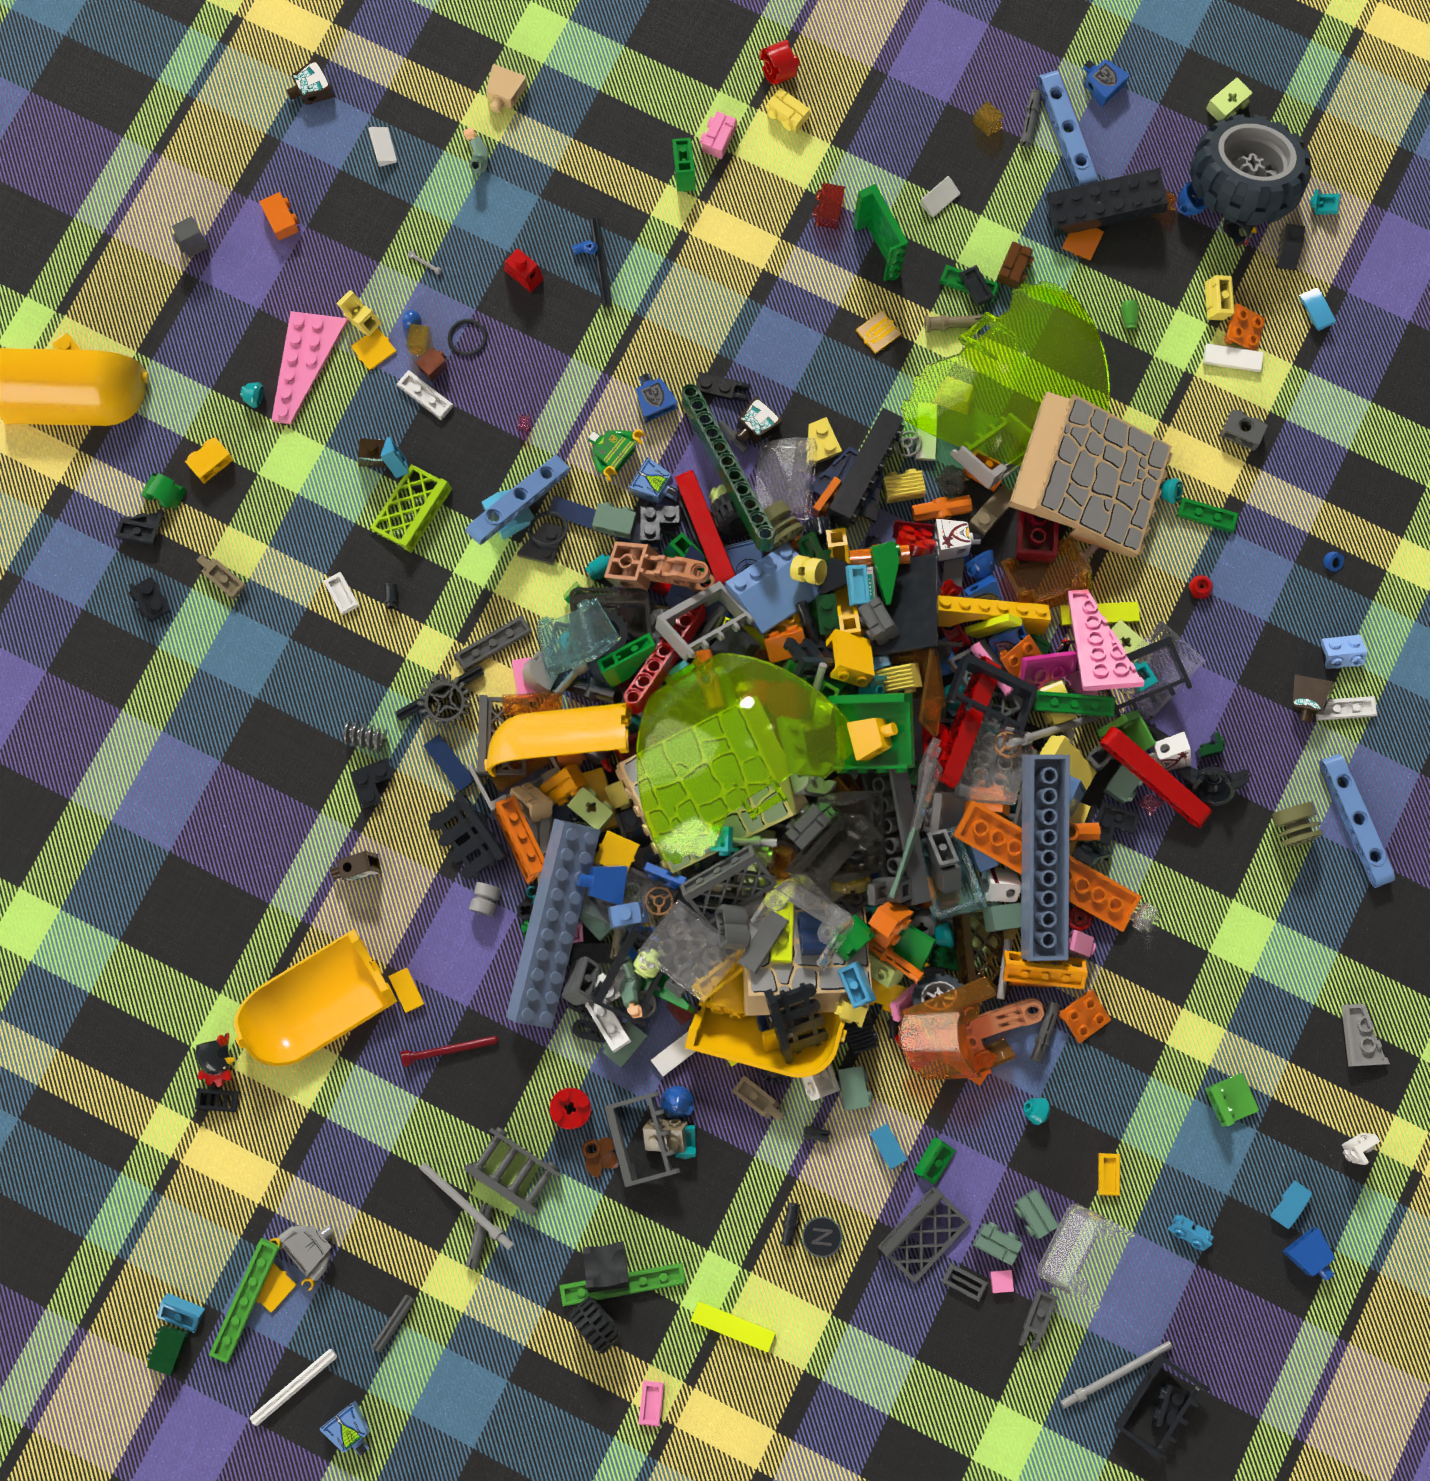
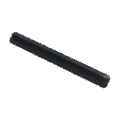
M595 217L590 219L592 240L598 246L595 260L602 306L611 307L612 298L600 218Z
M477 666L460 675L457 685L460 682H464L467 685L483 676L484 671L482 667ZM442 685L433 691L442 693L449 685ZM431 696L428 697V706L436 702ZM419 698L397 710L395 715L398 720L402 721L424 707L417 705V702L423 699Z

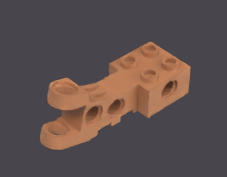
M615 541L604 578L615 587L648 590L652 581L687 587L699 593L706 589L701 587V583L706 582L708 579L711 580V584L708 587L716 583L705 562L684 557L670 558L665 555H659L648 544ZM704 568L705 572H701L697 569Z
M1030 997L975 1017L972 1010L966 1009L965 1015L961 1016L959 1022H954V1025L949 1027L946 1025L944 1028H938V1026L930 1027L936 1048L942 1055L940 1060L949 1062L983 1050L984 1047L981 1039L1041 1021L1044 1016L1043 1004L1038 998ZM1030 1007H1037L1039 1009L1033 1014L1028 1012Z

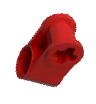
M959 624L952 626L951 631L945 630L943 626H938L939 634L942 638H947L954 655L962 648L971 646L970 639Z

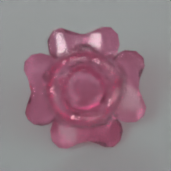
M1153 794L1145 795L1143 800L1138 802L1140 807L1146 809L1147 815L1150 816L1155 815V809L1163 806L1162 800Z

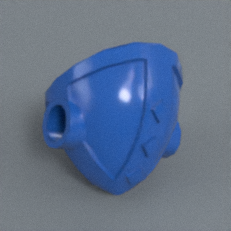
M1192 182L1186 183L1179 192L1177 199L1180 213L1187 216L1201 213L1206 208L1203 198L1197 197L1196 199L1192 196H1197Z
M993 550L985 551L970 560L969 555L964 556L966 561L964 567L968 575L978 582L992 575V572L995 570Z
M672 1086L662 1094L660 1106L664 1109V1114L670 1118L681 1119L686 1116L689 1117L694 1109L693 1097L685 1087Z

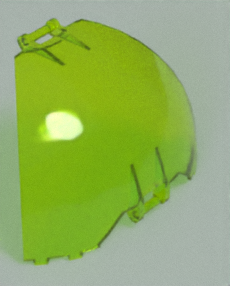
M1040 281L1038 284H1020V288L1012 290L1013 295L1008 311L999 317L985 312L977 323L958 336L961 344L965 346L959 354L940 359L931 364L928 363L923 373L916 375L912 383L914 389L909 399H904L901 406L904 421L956 446H965L969 451L1021 466L1039 408L1047 391L1069 399L1073 394H1076L1109 412V372L1099 333L1080 302L1056 283ZM985 325L991 327L978 340L972 337Z
M719 653L703 663L697 657L693 659L691 664L678 672L664 677L663 679L667 685L654 692L647 701L637 740V784L642 810L655 846L664 862L671 861L673 865L682 863V857L693 854L696 858L706 855V849L718 845L716 842L728 813L743 806L753 822L757 819L758 815L781 801L782 803L787 801L788 798L779 783L792 774L817 776L825 779L834 770L839 773L845 767V759L850 754L855 756L847 727L849 721L829 699L809 683L770 662L730 653ZM772 785L777 794L752 809L747 799L767 786Z

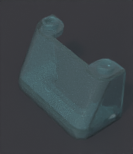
M597 598L588 601V599L581 601L577 604L578 608L575 611L554 619V617L549 618L545 616L538 621L539 625H537L536 629L545 670L550 677L599 658L621 640Z
M956 826L947 829V832L959 858L958 865L961 866L962 889L955 890L952 893L940 891L934 885L924 859L929 891L933 900L930 910L933 917H937L939 920L988 907L965 843L953 837ZM926 838L920 840L923 858L924 855H928L925 848Z

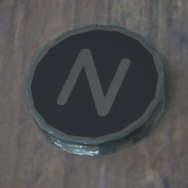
M815 1216L804 1225L801 1234L802 1243L806 1251L818 1258H826L835 1254L841 1247L843 1240L839 1224L827 1216Z

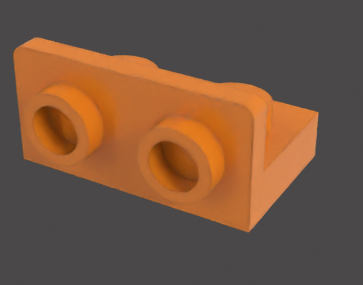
M837 477L833 478L813 506L812 514L814 516H828L829 507L841 485V480Z

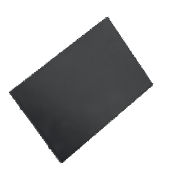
M937 553L910 558V563L898 565L891 604L884 605L900 633L883 645H878L876 640L871 641L873 657L938 647ZM876 577L877 597H879L881 602L883 603Z

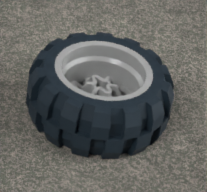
M1242 114L1231 116L1226 121L1220 120L1201 136L1191 161L1190 176L1197 197L1203 198L1204 206L1213 213L1217 211L1224 215V219L1235 223L1237 220L1245 221L1246 225H1260L1263 221L1272 223L1280 220L1297 207L1311 178L1310 170L1312 166L1309 151L1304 148V141L1297 133L1291 134L1288 131V126L1278 121L1276 123L1270 122L1264 116L1253 115L1252 118H1246Z

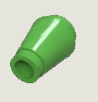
M1137 300L1124 301L1120 309L1125 328L1127 330L1136 329L1139 314Z

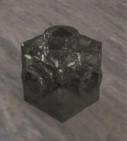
M950 465L942 471L935 482L942 487L943 493L948 496L961 495L968 486L966 484L970 479L966 477L967 474L964 470Z

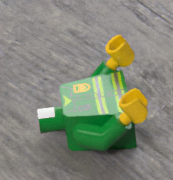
M641 429L635 431L607 430L603 436L595 431L592 432L588 441L595 445L592 450V460L597 472L606 476L608 481H612L610 476H617L618 472L636 451L637 448L634 441L642 444L643 441L640 438L642 436L646 437V434Z

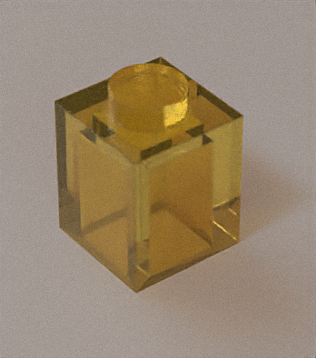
M986 101L975 112L973 123L990 136L993 132L996 133L1001 129L1004 115Z
M410 324L406 346L412 355L422 356V354L429 350L432 334L429 326Z

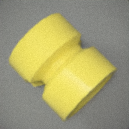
M801 555L794 557L790 567V576L793 580L807 581V583L821 585L824 582L827 574L825 560Z

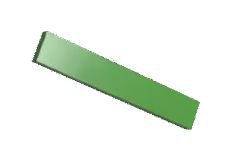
M264 1238L260 1239L209 1356L226 1364L230 1362L280 1250V1245Z
M681 1262L628 1272L630 1287L588 1293L586 1280L559 1285L563 1306L579 1304L588 1296L595 1300L686 1284L683 1264Z

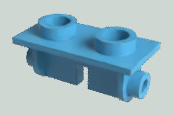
M1178 1214L1175 1215L1173 1219L1175 1223L1168 1227V1230L1173 1232L1176 1237L1186 1240L1194 1248L1202 1251L1212 1245L1213 1236L1210 1231L1199 1225H1196L1193 1230L1191 1229L1194 1224L1193 1221L1182 1214L1180 1216Z

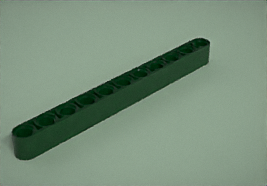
M684 385L682 388V406L756 548L762 552L772 550L774 546V529L711 410L696 385Z

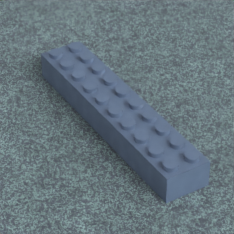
M1022 754L1021 958L1028 961L1068 960L1070 755Z
M554 819L506 1017L515 1023L552 1028L586 892V887L578 886L579 874L590 875V868L592 867L600 834L599 829Z

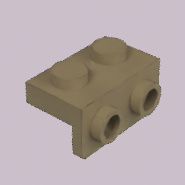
M659 1118L662 1131H670V1134L663 1135L667 1151L675 1150L678 1153H685L687 1149L685 1129L688 1126V1122L681 1121L680 1119L662 1120ZM649 1119L643 1127L645 1151L661 1152L653 1119Z

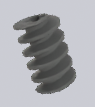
M348 719L343 732L344 743L349 745L352 742V746L357 747L360 745L361 749L367 746V749L370 751L375 747V751L379 753L385 745L387 729L383 734L381 733V727H378L376 732H374L373 725L366 730L365 723L358 728L357 721L351 726Z
M921 909L916 911L911 918L912 922L910 925L932 936L937 923L936 916L930 910Z

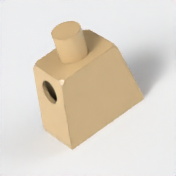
M493 64L486 89L487 99L492 102L489 107L490 110L500 113L502 106L510 109L513 108L528 86L526 76Z

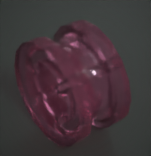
M520 414L518 431L524 429L525 432H528L530 415L523 416V414Z

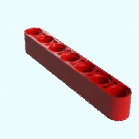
M692 469L675 476V479L716 583L720 581L725 586L726 581L736 575Z
M703 603L677 618L676 624L672 626L687 644H689L706 619L705 604ZM664 637L624 694L626 707L632 714H639L645 709L680 657Z
M982 656L981 658H979L1001 669V666L999 664L995 663L986 656ZM978 672L976 675L972 674L964 695L988 707L997 680L981 672ZM962 702L934 772L935 779L951 788L955 787L961 779L984 714L972 707L969 712L965 711L966 704Z
M1112 726L1099 742L1107 752L1189 823L1197 828L1202 827L1212 813V810L1122 731Z

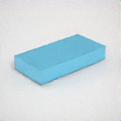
M866 565L846 566L849 605L860 606L869 603L870 594Z

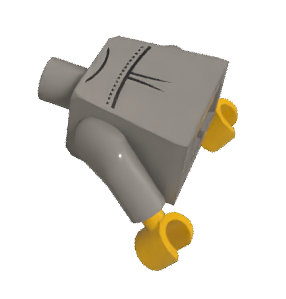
M300 1225L290 1227L280 1234L279 1238H273L270 1241H276L281 1246L280 1249L283 1248L305 1274L306 1278L301 1284L303 1285L306 1281H309L311 1287L308 1291L315 1287L316 1281L327 1270L331 1258L329 1252L331 1245L327 1241L335 1233L329 1225H326L320 1231L314 1225L310 1227Z

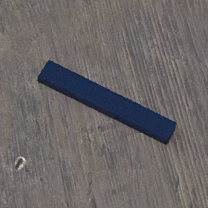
M557 496L553 497L548 511L558 512L565 517L567 522L593 530L592 523L596 509ZM635 523L631 539L599 532L629 543L641 544L640 524ZM660 534V543L664 534ZM649 544V546L658 552L660 544Z

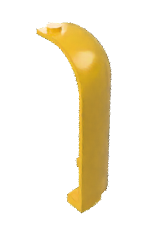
M0 348V418L5 424L111 426L122 423L132 417L144 400L146 384L149 383V373L140 362L131 357L100 350Z
M626 703L515 715L504 721L493 734L488 748L487 759L484 761L485 770L492 777H496V765L513 760L609 750L629 753L628 729H626V726L632 724L631 713L628 711Z
M353 929L255 989L243 1001L236 1013L234 1027L237 1037L235 1040L241 1049L245 1048L260 1063L270 1066L291 1065L317 1052L395 1004L397 1000L389 984L385 982L381 975L382 971L376 961L368 953V948L356 930Z
M700 997L698 1005L702 1006V1008L693 1018L685 1048L782 1075L802 1078L823 1071L832 1062L840 1042L844 1043L847 1030H844L845 1022L834 1012L820 1013L825 1022L817 1029H826L829 1035L828 1039L821 1042L822 1045L820 1046L815 1044L802 1049V1052L799 1054L796 1052L792 1053L794 1061L786 1064L780 1048L768 1052L765 1051L762 1032L758 1029L756 1015L734 1019L728 1013H714L711 1011V1008L705 1007L706 1002L710 1001V998L704 1001Z

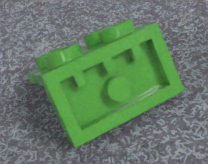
M1138 710L1128 712L1096 730L1099 737H1103L1110 727H1116L1144 751L1156 745Z
M1242 1073L1205 1088L1221 1127L1230 1126L1235 1123L1234 1121L1259 1111Z

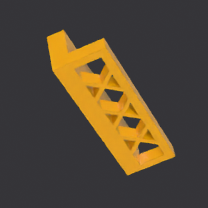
M1004 951L1003 981L1076 989L1085 988L1088 971L1086 961L1083 958L1068 957V960L1037 961L1039 963L1022 959L1021 952Z

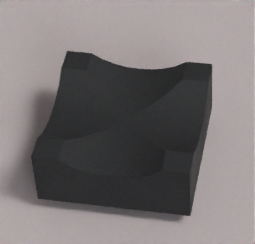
M740 624L738 632H735L732 628L723 633L725 636L724 640L719 641L717 639L709 647L713 658L724 667L729 676L734 677L742 675L761 646Z
M624 1241L606 1246L582 1247L588 1293L630 1287Z

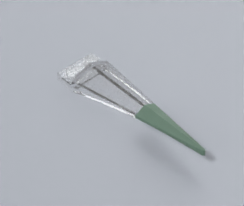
M934 737L926 747L919 765L916 799L909 835L899 869L888 896L893 899L943 772V768L937 760L941 748L938 747L941 740Z

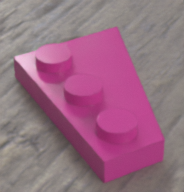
M1075 651L1023 657L1020 679L1038 687V689L1044 687V684L1052 680L1062 679L1076 672L1077 653Z

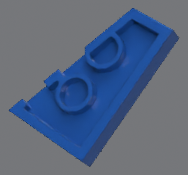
M648 862L644 868L647 878L655 882L659 879L665 882L666 887L676 890V888L681 889L680 885L688 881L686 877L677 875L675 878L672 876V872Z

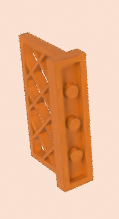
M515 795L496 802L495 806L497 809L494 815L526 883L530 884L541 873L545 858Z

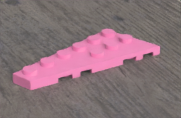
M291 311L272 414L273 422L293 424L306 395L310 393L312 385L327 362L334 344L339 340L343 328L346 327L348 323L347 318Z
M1089 590L1068 591L1082 690L1144 687V680L1137 674L1136 667L1128 659L1126 651L1114 631L1109 628L1106 618L1101 615L1098 605Z

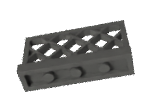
M984 639L979 641L992 660L999 664L1002 670L1008 672ZM969 649L946 662L954 674L957 669L954 662H959L967 653L974 656ZM965 671L961 682L965 689L969 683L967 677L972 675L968 671ZM996 684L1000 693L993 692L992 697L1000 699V705L991 703V697L988 707L998 710L999 713L1007 717L1019 713L1024 699L1013 693L1005 696ZM1004 701H1007L1012 709L1004 707ZM991 716L988 718L992 726L1001 722Z
M479 695L477 761L479 777L490 775L485 770L484 761L487 759L492 733H495L492 729V724L497 719L503 723L504 721L500 717L507 710L514 716L528 713V697H488L487 695ZM492 702H501L505 708L499 714H496L492 710ZM516 702H523V710L518 714L510 708ZM527 759L520 760L522 762V770H513L509 766L512 761L504 762V765L499 770H496V775H526Z
M749 844L680 885L684 899L687 902L689 901L707 926L716 921L715 913L706 917L704 914L706 908L717 909L722 905L723 898L733 899L730 905H744L775 887L777 883L756 854L753 846ZM756 862L758 864L757 872L747 870L748 866ZM735 874L741 875L739 882L729 881L731 876ZM745 875L755 876L753 884L743 883ZM759 877L768 878L769 880L764 886L757 884ZM717 884L723 885L721 892L711 891L712 887ZM727 886L737 887L736 893H725ZM741 887L751 889L749 894L739 895ZM699 895H706L704 902H696L693 898ZM709 897H720L718 904L708 903Z
M932 1187L877 1248L913 1283H916L971 1222L937 1188ZM941 1200L947 1205V1214H936V1206ZM936 1217H947V1229H936ZM951 1217H959L964 1221L958 1228H951ZM925 1218H933V1229H922V1221ZM933 1232V1244H922V1233ZM937 1232H947L945 1243L937 1244ZM911 1233H919V1244L908 1245V1236ZM923 1247H933V1256L930 1259H923ZM897 1248H905V1260H896L892 1256ZM908 1248H919V1259H908ZM919 1262V1271L913 1277L909 1273L908 1263Z

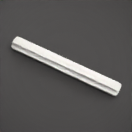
M332 1349L326 1351L250 1417L251 1422L255 1426L263 1422L337 1358L336 1353Z

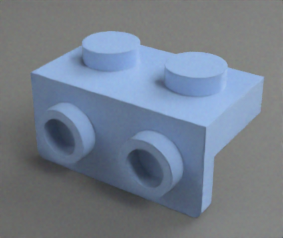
M1361 635L1322 639L1321 646L1326 656V669L1365 664L1368 651Z

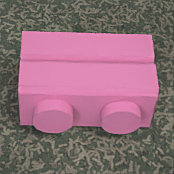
M718 111L714 117H710L707 125L709 129L707 133L704 132L702 134L700 143L704 153L722 159L736 131L737 119L726 116V114Z

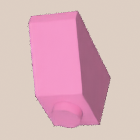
M1072 930L1068 933V954L1085 959L1089 958L1090 955L1094 954L1096 943H1093L1094 937L1077 930Z

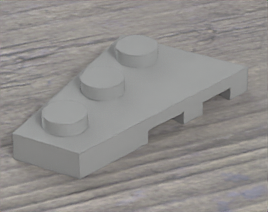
M1341 1005L1348 1067L1390 1064L1388 1058L1383 1054L1380 1040H1377L1373 1031L1374 1026L1365 1005Z

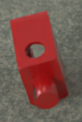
M518 248L505 261L504 271L530 293L544 280L538 264Z

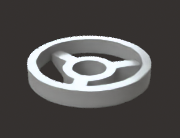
M904 431L902 437L906 434H915L916 436H907L899 440L907 450V454L899 451V442L895 444L896 450L903 457H913L921 450L922 439L915 431ZM919 438V446L917 450L911 453V448H913L914 441ZM911 440L910 445L906 446V441Z

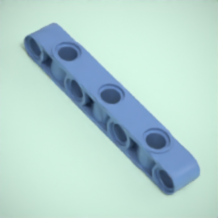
M1055 70L1038 75V86L1075 187L1098 182L1089 152L1059 72ZM1064 129H1068V130H1070L1071 132L1068 133V132L1064 131Z
M554 455L473 520L465 532L479 545H482L560 482L570 472L571 467L558 455Z
M1338 753L1320 760V768L1329 786V790L1372 886L1377 888L1394 881V871L1343 756ZM1338 779L1344 782V788L1338 785ZM1354 816L1360 818V825L1354 822ZM1370 853H1374L1376 855V862H1373L1370 859Z

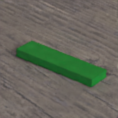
M1037 691L1033 702V711L1113 718L1115 713V697Z

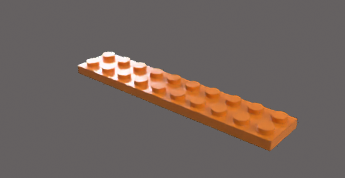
M971 800L953 837L1022 875V828ZM1069 855V902L1117 930L1124 932L1142 896Z

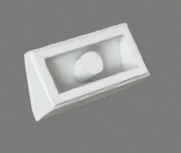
M369 127L379 167L396 163L397 159L388 127Z
M947 176L921 199L920 206L933 218L958 197L960 192L952 179Z

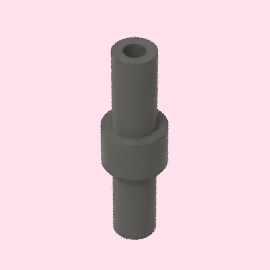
M724 420L718 424L720 429L727 435L726 438L732 444L734 443L742 453L749 449L745 443L742 444L736 439L735 435L737 432L732 430Z

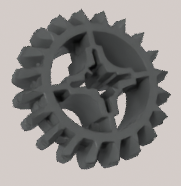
M440 674V680L438 681L435 676H432L434 681L432 684L428 680L425 681L428 688L420 687L425 693H418L417 696L423 700L418 701L417 705L424 706L419 709V712H427L423 716L425 720L430 716L432 717L430 724H434L435 720H438V727H441L442 721L445 722V727H449L448 721H452V724L456 725L455 718L462 721L463 718L460 714H468L464 707H471V704L465 702L471 700V696H464V694L469 692V689H462L465 685L464 682H460L457 685L458 677L451 681V674H448L447 679L444 680L443 674ZM449 685L442 693L432 691L438 686ZM454 689L460 694V705L451 700ZM448 695L447 700L450 704L444 703L440 705L441 701L439 698H445ZM429 696L437 701L434 713L428 707ZM446 708L456 710L450 715L439 716Z

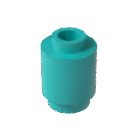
M602 554L588 563L589 566L585 569L593 581L604 577L610 560L609 555L605 557Z

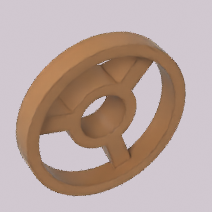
M1002 732L994 740L995 752L1006 759L1018 756L1021 752L1022 744L1015 747L1005 744V742L1013 739L1007 735L1014 738L1018 736L1013 732ZM1003 736L1002 748L998 750L996 741L999 737ZM1013 748L1019 749V751L1013 755H1005L1002 753L1004 750L1009 751Z
M654 887L646 894V908L654 915H665L673 907V896L664 887ZM656 889H663L669 894L663 897L662 895L653 896L650 893ZM648 896L653 899V903L657 907V913L649 909L647 904ZM659 897L663 899L661 905H657L655 902ZM671 897L669 909L661 913V907L665 905L666 899Z

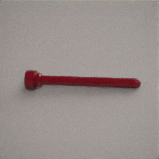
M491 1036L415 1053L414 1051L404 1050L401 1051L403 1067L412 1066V1063H416V1060L497 1044L499 1039L497 1036Z

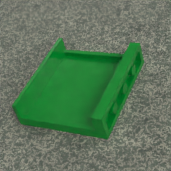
M873 184L858 192L853 226L856 231L867 226L887 262L883 280L884 282L889 279L892 281L897 279L902 272L908 241L877 185Z
M912 693L828 696L829 704H834L837 766H831V770L839 769V773H851V769H858V773H870V769H876V773H887L889 769H895L896 773L908 772V768L915 767ZM871 718H882L886 720L887 724L892 722L896 724L898 733L890 736L892 741L891 748L869 761H856L847 723Z

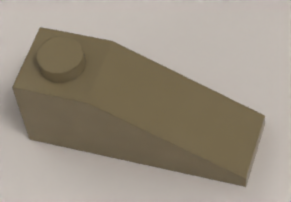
M1003 484L970 520L969 529L974 533L980 532L981 539H983L1009 509L1008 505L1013 490Z

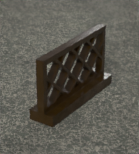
M959 912L952 914L959 983L964 985L967 995L998 992V987L992 982L996 976L1000 977L1004 948L1003 931L990 932L984 939L978 933L982 926L985 927L984 918L980 917L983 916V912ZM970 917H975L980 922L976 929L970 925ZM992 935L998 942L995 948L988 942ZM975 936L982 942L978 949L972 944V939ZM984 946L992 952L987 959L980 953ZM977 956L984 962L980 969L974 963ZM994 956L1000 961L998 968L990 962ZM987 966L994 972L990 979L982 973ZM979 976L986 982L982 989H977L976 980ZM1007 981V986H1006V992H1009V983H1008V981Z

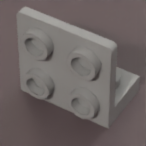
M927 790L923 831L934 832L947 829L948 833H954L964 815L966 795L963 793Z

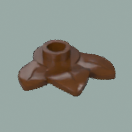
M604 1137L598 1141L589 1139L582 1145V1154L586 1158L585 1167L596 1178L600 1176L602 1167L607 1169L618 1167V1159L613 1152L615 1146L612 1138ZM591 1145L596 1147V1151L593 1154L588 1151Z

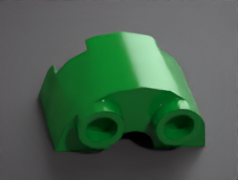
M153 472L142 490L141 496L149 501L153 499L158 500V505L167 510L169 508L177 510L187 490L183 486L175 484L174 480L159 473L156 475Z
M853 915L846 922L848 926L843 930L838 928L831 935L834 938L831 941V946L846 962L876 937V934L856 915Z

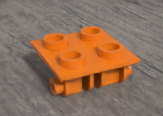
M1235 303V314L1228 321V331L1224 337L1225 344L1232 345L1235 342L1249 350L1257 351L1265 318Z
M1028 634L1010 651L1002 650L1000 652V660L1010 674L1020 678L1022 658L1042 655L1030 634Z
M1093 989L1085 992L1079 999H1075L1064 1010H1060L1061 1012L1058 1014L1061 1020L1066 1022L1079 1044L1111 1021Z

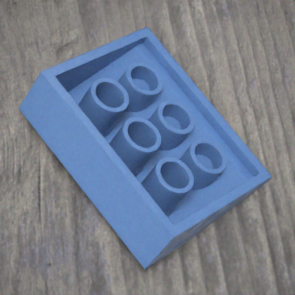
M788 542L726 581L725 584L726 589L754 618V622L751 624L761 635H764L797 613L795 604L807 600L809 605L815 601L819 585L810 584L807 581H795L791 578V563L794 557L799 554Z

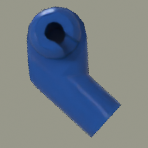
M587 240L573 245L572 249L575 255L583 252L594 254L597 252L598 246L596 243Z

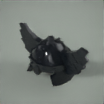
M1216 764L1202 770L1191 766L1178 768L1179 775L1183 778V781L1193 786L1192 793L1209 806H1220L1228 803L1235 794L1234 790L1243 788L1250 778V770L1242 769L1238 772L1229 773Z

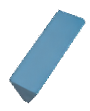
M387 437L381 452V458L393 475L398 478L409 473V468L402 452L392 438Z
M854 962L838 970L853 1009L876 1000L860 962Z
M887 1123L869 1133L889 1170L907 1160Z
M167 1293L160 1303L157 1318L195 1333L205 1308Z

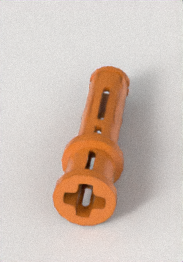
M873 939L868 943L869 951L880 957V961H887L915 981L916 984L923 977L924 972L895 953L892 946L885 949Z

